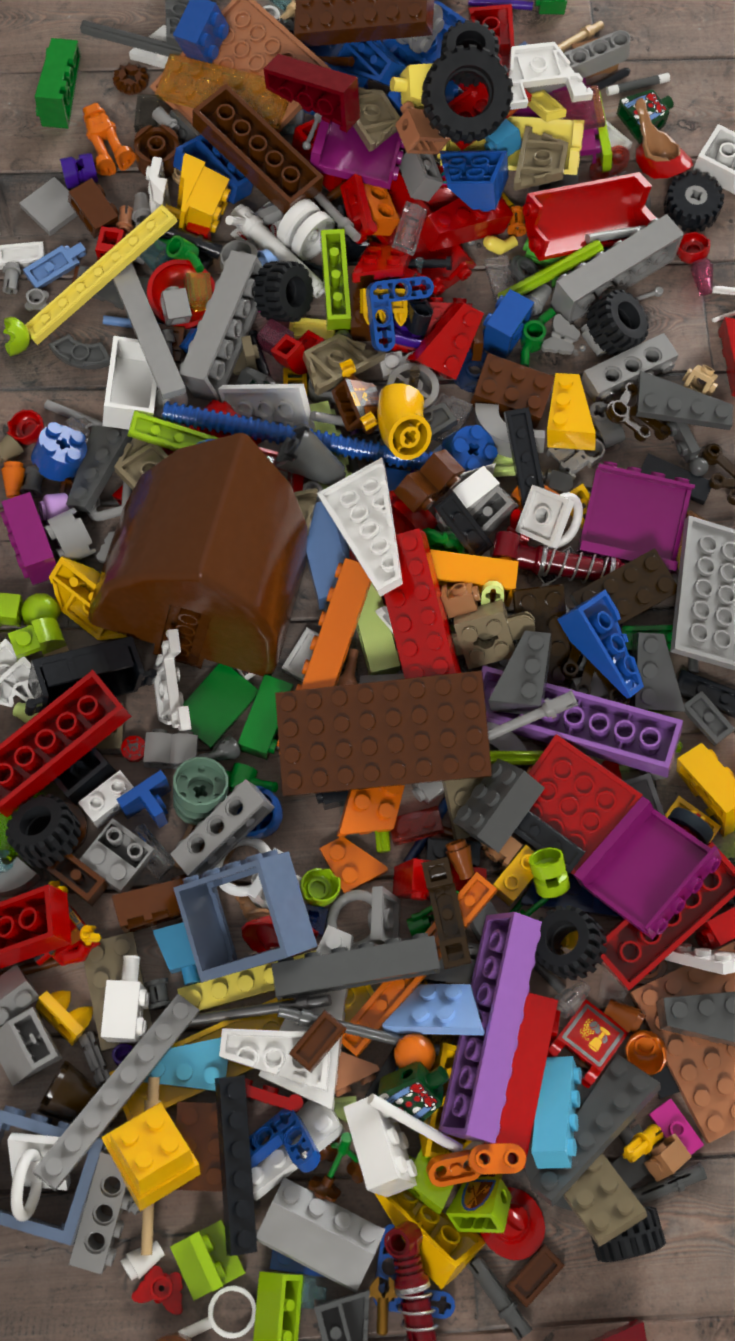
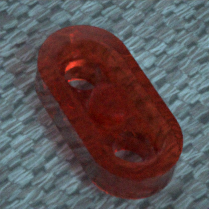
M621 145L611 148V171L603 172L597 169L602 167L600 157H598L596 163H591L589 176L591 180L605 179L622 171L629 163L630 153L628 149ZM616 154H621L622 157H621V158H617L615 155H616Z

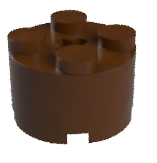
M148 125L137 132L134 138V153L137 167L143 175L146 176L147 166H151L153 157H159L163 160L165 178L172 176L175 168L173 167L176 147L180 146L178 136L174 130L165 125H160V127Z

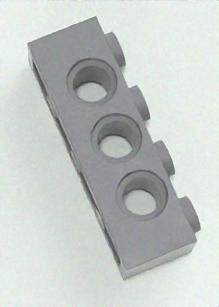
M662 333L585 370L581 378L582 386L593 403L607 402L615 394L620 393L627 383L638 384L640 371L654 376L661 372L665 374L671 371L679 354L665 333ZM607 378H610L615 382L608 381Z
M245 779L242 783L236 785L232 793L224 801L218 803L213 812L205 820L200 821L195 826V830L187 838L182 839L170 854L187 876L203 874V872L213 869L275 807L257 786ZM243 806L242 811L237 815L238 809ZM224 824L223 830L218 833L219 828ZM205 843L203 850L200 852V847Z
M106 1147L99 1155L69 1262L71 1266L101 1275L107 1266L113 1265L117 1249L113 1248L115 1238H120L125 1221L121 1220L123 1210H128L132 1199ZM114 1176L118 1178L121 1187H112L109 1183V1177ZM101 1205L110 1206L113 1215H105L101 1211ZM93 1233L102 1234L105 1243H97L93 1238Z

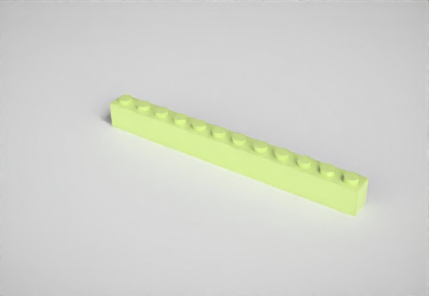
M328 401L309 404L311 412L317 411L336 415L335 409H330ZM314 421V432L321 430V433L327 431L329 435L336 433V436H339L341 434L340 430H336L334 424ZM342 454L336 456L345 466V478L351 475L352 472L348 473L346 465H349L348 456L347 458L343 457ZM318 482V484H320L323 487V490L329 487L328 485ZM372 583L356 627L368 674H397L400 671L401 662L398 650H396L394 644V634L376 614L377 609L387 605H384L382 596H379Z

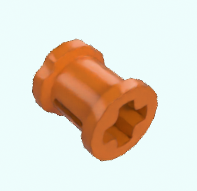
M521 206L510 207L514 214L507 227V233L510 236L520 237L526 234L525 218L522 210L523 207Z

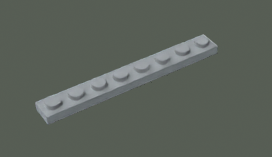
M176 995L33 1170L35 1176L54 1191L59 1188L199 1014V1009L181 995Z

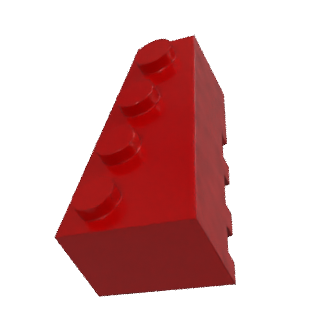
M502 196L496 210L488 212L472 210L458 198L428 215L419 235L429 251L432 252L482 239L488 235L493 236L504 233L514 214Z

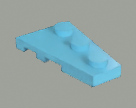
M221 1038L170 1048L148 1077H160V1085L215 1091V1078L227 1076L229 1060L219 1056ZM148 1077L145 1079L144 1083H148Z

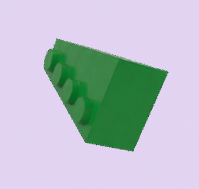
M51 38L49 47L46 48V58L35 93L36 116L40 117L43 127L69 129L81 58L78 40Z

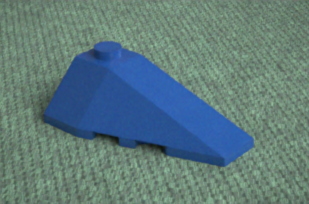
M606 589L557 619L570 642L627 699L644 687L635 658L629 655L625 644L629 642L627 635L622 634L618 623L621 620L619 611Z

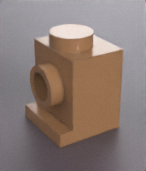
M471 582L467 584L458 583L449 589L447 585L441 587V599L448 619L478 611V601L481 600L478 586H473Z
M511 836L499 853L482 844V849L490 860L494 862L499 861L502 864L500 869L504 871L523 845Z
M674 1133L656 1144L657 1146L650 1152L652 1156L644 1164L654 1179L659 1182L674 1174L692 1156Z

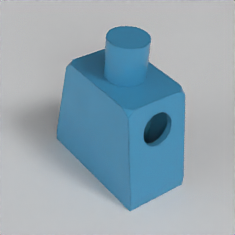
M184 923L153 930L171 974L181 971L185 985L200 982Z

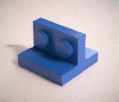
M162 770L116 799L127 819L146 808L159 829L168 823L165 816L168 814V811L161 797L169 793L171 789Z

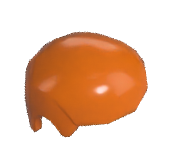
M647 1030L637 1031L629 1037L625 1045L627 1061L648 1075H655L662 1071L667 1060V1048L665 1042L656 1033Z
M420 1033L405 1035L399 1039L394 1049L396 1065L401 1069L414 1062H421L428 1070H431L436 1060V1050L433 1043L428 1037Z

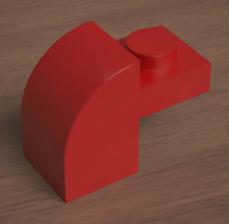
M307 330L299 340L285 334L270 351L276 362L296 374H305L308 371L303 361L304 351L325 341V339L310 330Z

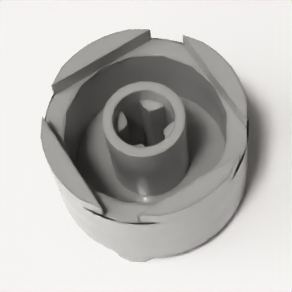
M72 508L48 519V525L44 526V529L50 540H56L59 547L55 551L59 559L60 557H66L77 562L96 553L95 548H89L88 545L93 542L81 518H74L73 514L77 511L75 508Z

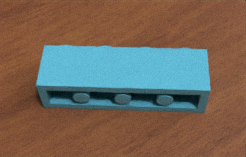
M573 1056L547 1057L534 1120L531 1150L537 1169L571 1168L572 1156H576L577 1153L574 1132L578 1131L579 1124L578 1116L575 1113L576 1108L580 1107V1093L577 1087L578 1084H582V1072L580 1067H576Z

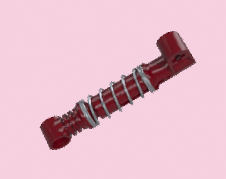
M498 531L496 533L491 558L509 557L513 561H519L518 569L532 571L534 575L545 577L547 574L555 575L556 579L560 578V576L568 577L569 581L580 579L582 584L586 583V581L594 582L625 565V562H621L619 558L615 557L609 558L608 556L606 562L603 563L604 560L596 558V554L590 557L583 555V552L580 555L570 553L569 549L567 552L557 551V548L550 550L545 545L537 547L519 544L520 535L509 531Z
M411 1221L403 1222L389 1230L384 1238L387 1252L395 1258L393 1263L396 1266L394 1269L397 1274L394 1282V1292L396 1296L403 1298L398 1311L404 1317L401 1323V1327L407 1333L404 1341H407V1338L408 1341H440L437 1340L435 1329L439 1326L434 1324L432 1316L435 1309L431 1308L429 1301L432 1293H424L431 1284L428 1275L421 1269L423 1267L420 1261L422 1258L418 1254L420 1253L419 1247L423 1241V1235L418 1225Z

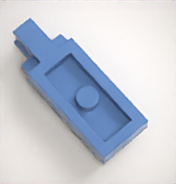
M81 242L72 248H69L68 245L65 247L60 246L24 268L23 272L34 288L42 289L79 265V259L86 255V249Z

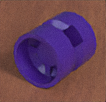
M92 153L81 154L78 156V159H74L72 156L60 159L67 189L75 188L91 178L95 183H98Z

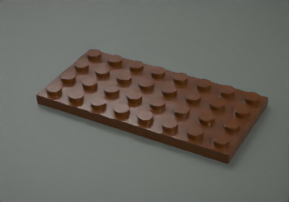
M482 671L275 693L282 793L284 797L492 777Z

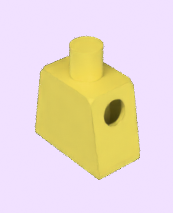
M433 63L409 65L400 73V77L391 78L390 90L401 92L402 105L411 101L416 109H424V105L421 104L422 86Z

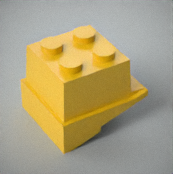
M185 153L182 162L177 208L168 204L165 207L179 219V228L186 230L187 224L190 222L211 229V232L216 233L220 223L219 217L221 214H225L229 202L227 200L231 193V189H228L230 179L206 167V162Z
M162 1102L101 1137L139 1211L144 1210L200 1175L198 1161L170 1118Z

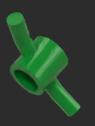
M175 235L170 239L159 238L157 240V246L159 248H166V253L170 258L189 260L197 273H201L204 270V266L198 257L199 249L194 243L179 235Z
M550 307L537 320H531L524 325L520 340L522 346L521 365L529 367L530 352H537L541 349L546 335L544 324L556 315L553 308Z
M234 763L231 771L225 770L228 775V791L230 792L245 779L255 786H262L271 792H277L278 790L277 782L257 779L258 771L248 765Z

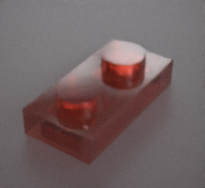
M438 806L397 816L395 826L390 831L395 846L445 833Z

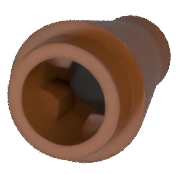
M457 839L446 844L447 851L445 854L458 873L460 880L473 877L475 873L473 870L471 847L469 843L467 844L466 839Z
M613 999L610 1000L604 1011L606 1015L611 1017L628 1033L639 1031L646 1017L645 1014L641 1013V1009L616 1002Z

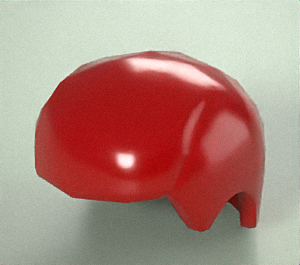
M698 232L686 233L676 254L682 262L688 264L703 262L710 252V239H707V237Z
M21 410L15 413L11 420L7 422V434L13 437L20 445L36 443L41 431L44 429L41 415L33 410Z

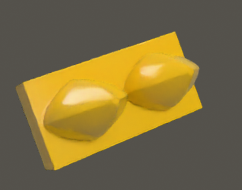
M61 990L51 994L45 991L38 998L35 1009L73 1046L89 1025L93 1015V1007H79L68 1013L66 1010L71 1000L70 991Z

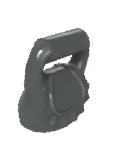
M228 736L219 741L212 751L198 754L197 757H207L216 761L233 760L238 758L241 752L236 739Z

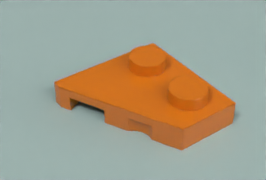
M339 837L319 848L329 869H331L336 877H340V889L343 894L355 890L388 872L386 865L345 837Z

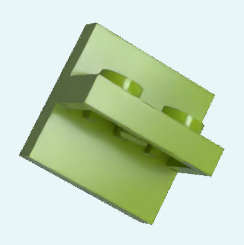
M222 1219L170 1246L193 1301L223 1287L226 1283L246 1273L238 1255L227 1256L225 1225Z

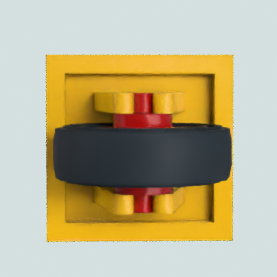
M680 796L675 799L665 813V817L704 844L710 843L721 828V825Z

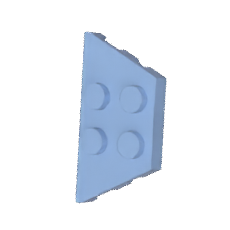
M420 984L382 1025L384 1031L394 1034L420 1033L484 1036L485 1033L481 1024L475 995L470 984Z

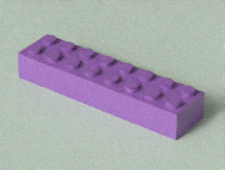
M483 665L482 673L487 722L501 725L524 715L490 710L488 700L504 671ZM547 683L544 700L556 698L569 692L571 689ZM572 690L579 706L556 714L557 717L554 719L545 716L511 731L516 735L548 744L557 734L586 755L668 778L682 732L683 720Z
M517 912L486 915L471 981V987L485 1033L484 1036L459 1035L438 1131L469 1141L494 1144L496 1142V1137L500 1132L502 1109L506 1103L508 1080L512 1075L513 1056L518 1047L517 1037L519 1028L524 1018L525 999L530 989L529 980L535 965L536 947L541 937L540 928L542 922Z

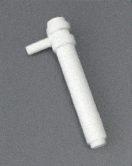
M240 204L233 209L230 216L226 217L227 225H234L238 229H242V233L248 239H253L263 250L269 249L279 261H295L304 265V269L309 271V277L312 278L311 284L314 291L312 292V297L319 298L324 293L323 282L264 225L263 220L258 215H254V212L248 206Z

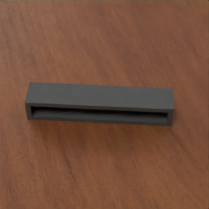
M428 933L413 935L411 940L401 941V938H391L385 940V944L375 946L374 942H368L358 945L359 949L348 950L347 947L332 949L330 954L321 955L320 952H310L304 954L305 958L294 960V957L290 956L277 960V963L271 964L276 997L280 1001L296 998L297 996L315 995L440 973L435 937H428Z

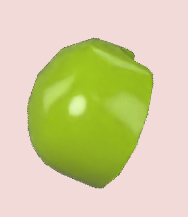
M15 317L5 318L3 333L10 336L9 342L5 344V349L11 357L27 349L30 343V335L26 325L21 320Z
M35 593L29 596L21 608V615L27 626L32 625V620L40 618H54L57 620L62 613L57 600L47 593Z
M329 868L311 869L304 874L300 881L302 896L312 906L324 907L330 905L340 893V877H336Z

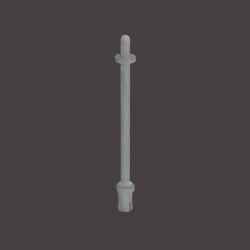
M572 690L551 700L547 698L540 708L488 730L489 741L545 716L554 719L557 717L556 714L579 706Z

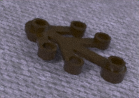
M627 383L621 389L622 395L619 400L611 401L606 406L605 413L610 421L616 424L624 423L634 431V436L638 441L644 442L650 437L651 431L647 426L640 425L631 417L636 416V404L635 406H628L627 404L637 394L638 388L633 383ZM638 417L654 430V435L658 440H665L671 434V430L666 424H662L656 419Z
M709 444L703 450L701 458H704L708 465H720L734 477L725 478L720 473H714L709 480L710 487L715 490L735 488V465L722 455V449L718 444ZM732 489L727 495V501L731 505H735V498L732 496L735 495V489Z
M569 640L572 649L568 662L564 664L563 674L566 678L572 679L578 674L579 667L577 662L581 652ZM587 659L581 682L576 686V691H579L580 688H586L588 690L586 694H591L590 685L595 671L609 693L608 700L614 701L615 698L619 697L623 700L622 704L628 705L630 698L627 699ZM572 667L575 669V672L569 673L566 669Z

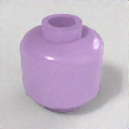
M66 493L45 495L38 504L41 521H45L48 525V519L69 510L70 508L66 505L69 496Z

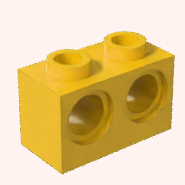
M527 845L523 847L493 883V886L498 890L495 895L509 907L534 878L529 864V857L534 851Z

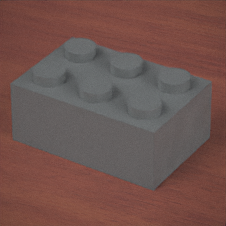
M498 758L491 765L492 777L483 778L481 783L474 788L471 797L465 805L458 810L457 816L453 820V823L472 838L497 853L501 851L545 789L524 770Z

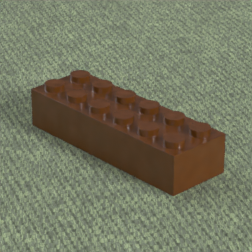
M296 0L294 35L306 47L430 36L433 34L434 0Z
M228 84L223 85L192 110L193 127L283 214H286L298 201L303 199L312 200L322 191L324 176Z

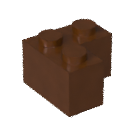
M446 449L434 452L420 470L407 474L393 492L413 513L422 509L426 511L449 488L453 489L461 481L460 475L465 469Z

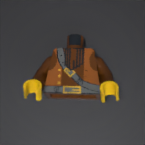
M350 358L339 363L342 369L343 381L331 393L346 430L353 431L362 428L365 434L370 435L378 427L377 405L379 393L373 383L364 382L354 376L356 367Z

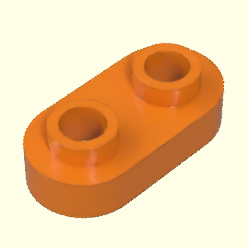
M512 1143L480 1144L473 1147L468 1154L469 1167L473 1172L481 1175L514 1174L521 1171L526 1163L524 1150L519 1145ZM482 1153L488 1156V1163L486 1165L479 1162V1156ZM509 1153L516 1155L517 1160L514 1164H510L507 1160Z
M470 1150L433 1157L426 1167V1173L431 1183L437 1187H446L474 1181L479 1178L481 1174L473 1172L469 1165L463 1166L464 1162L468 1160ZM479 1156V1162L483 1164V1161ZM444 1166L441 1171H436L438 1167Z

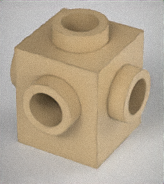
M704 364L702 366L697 365L693 370L691 368L688 369L682 379L685 382L683 386L712 396L718 386L715 383L718 376L714 374L715 371L711 367ZM698 378L705 381L706 383L700 384Z

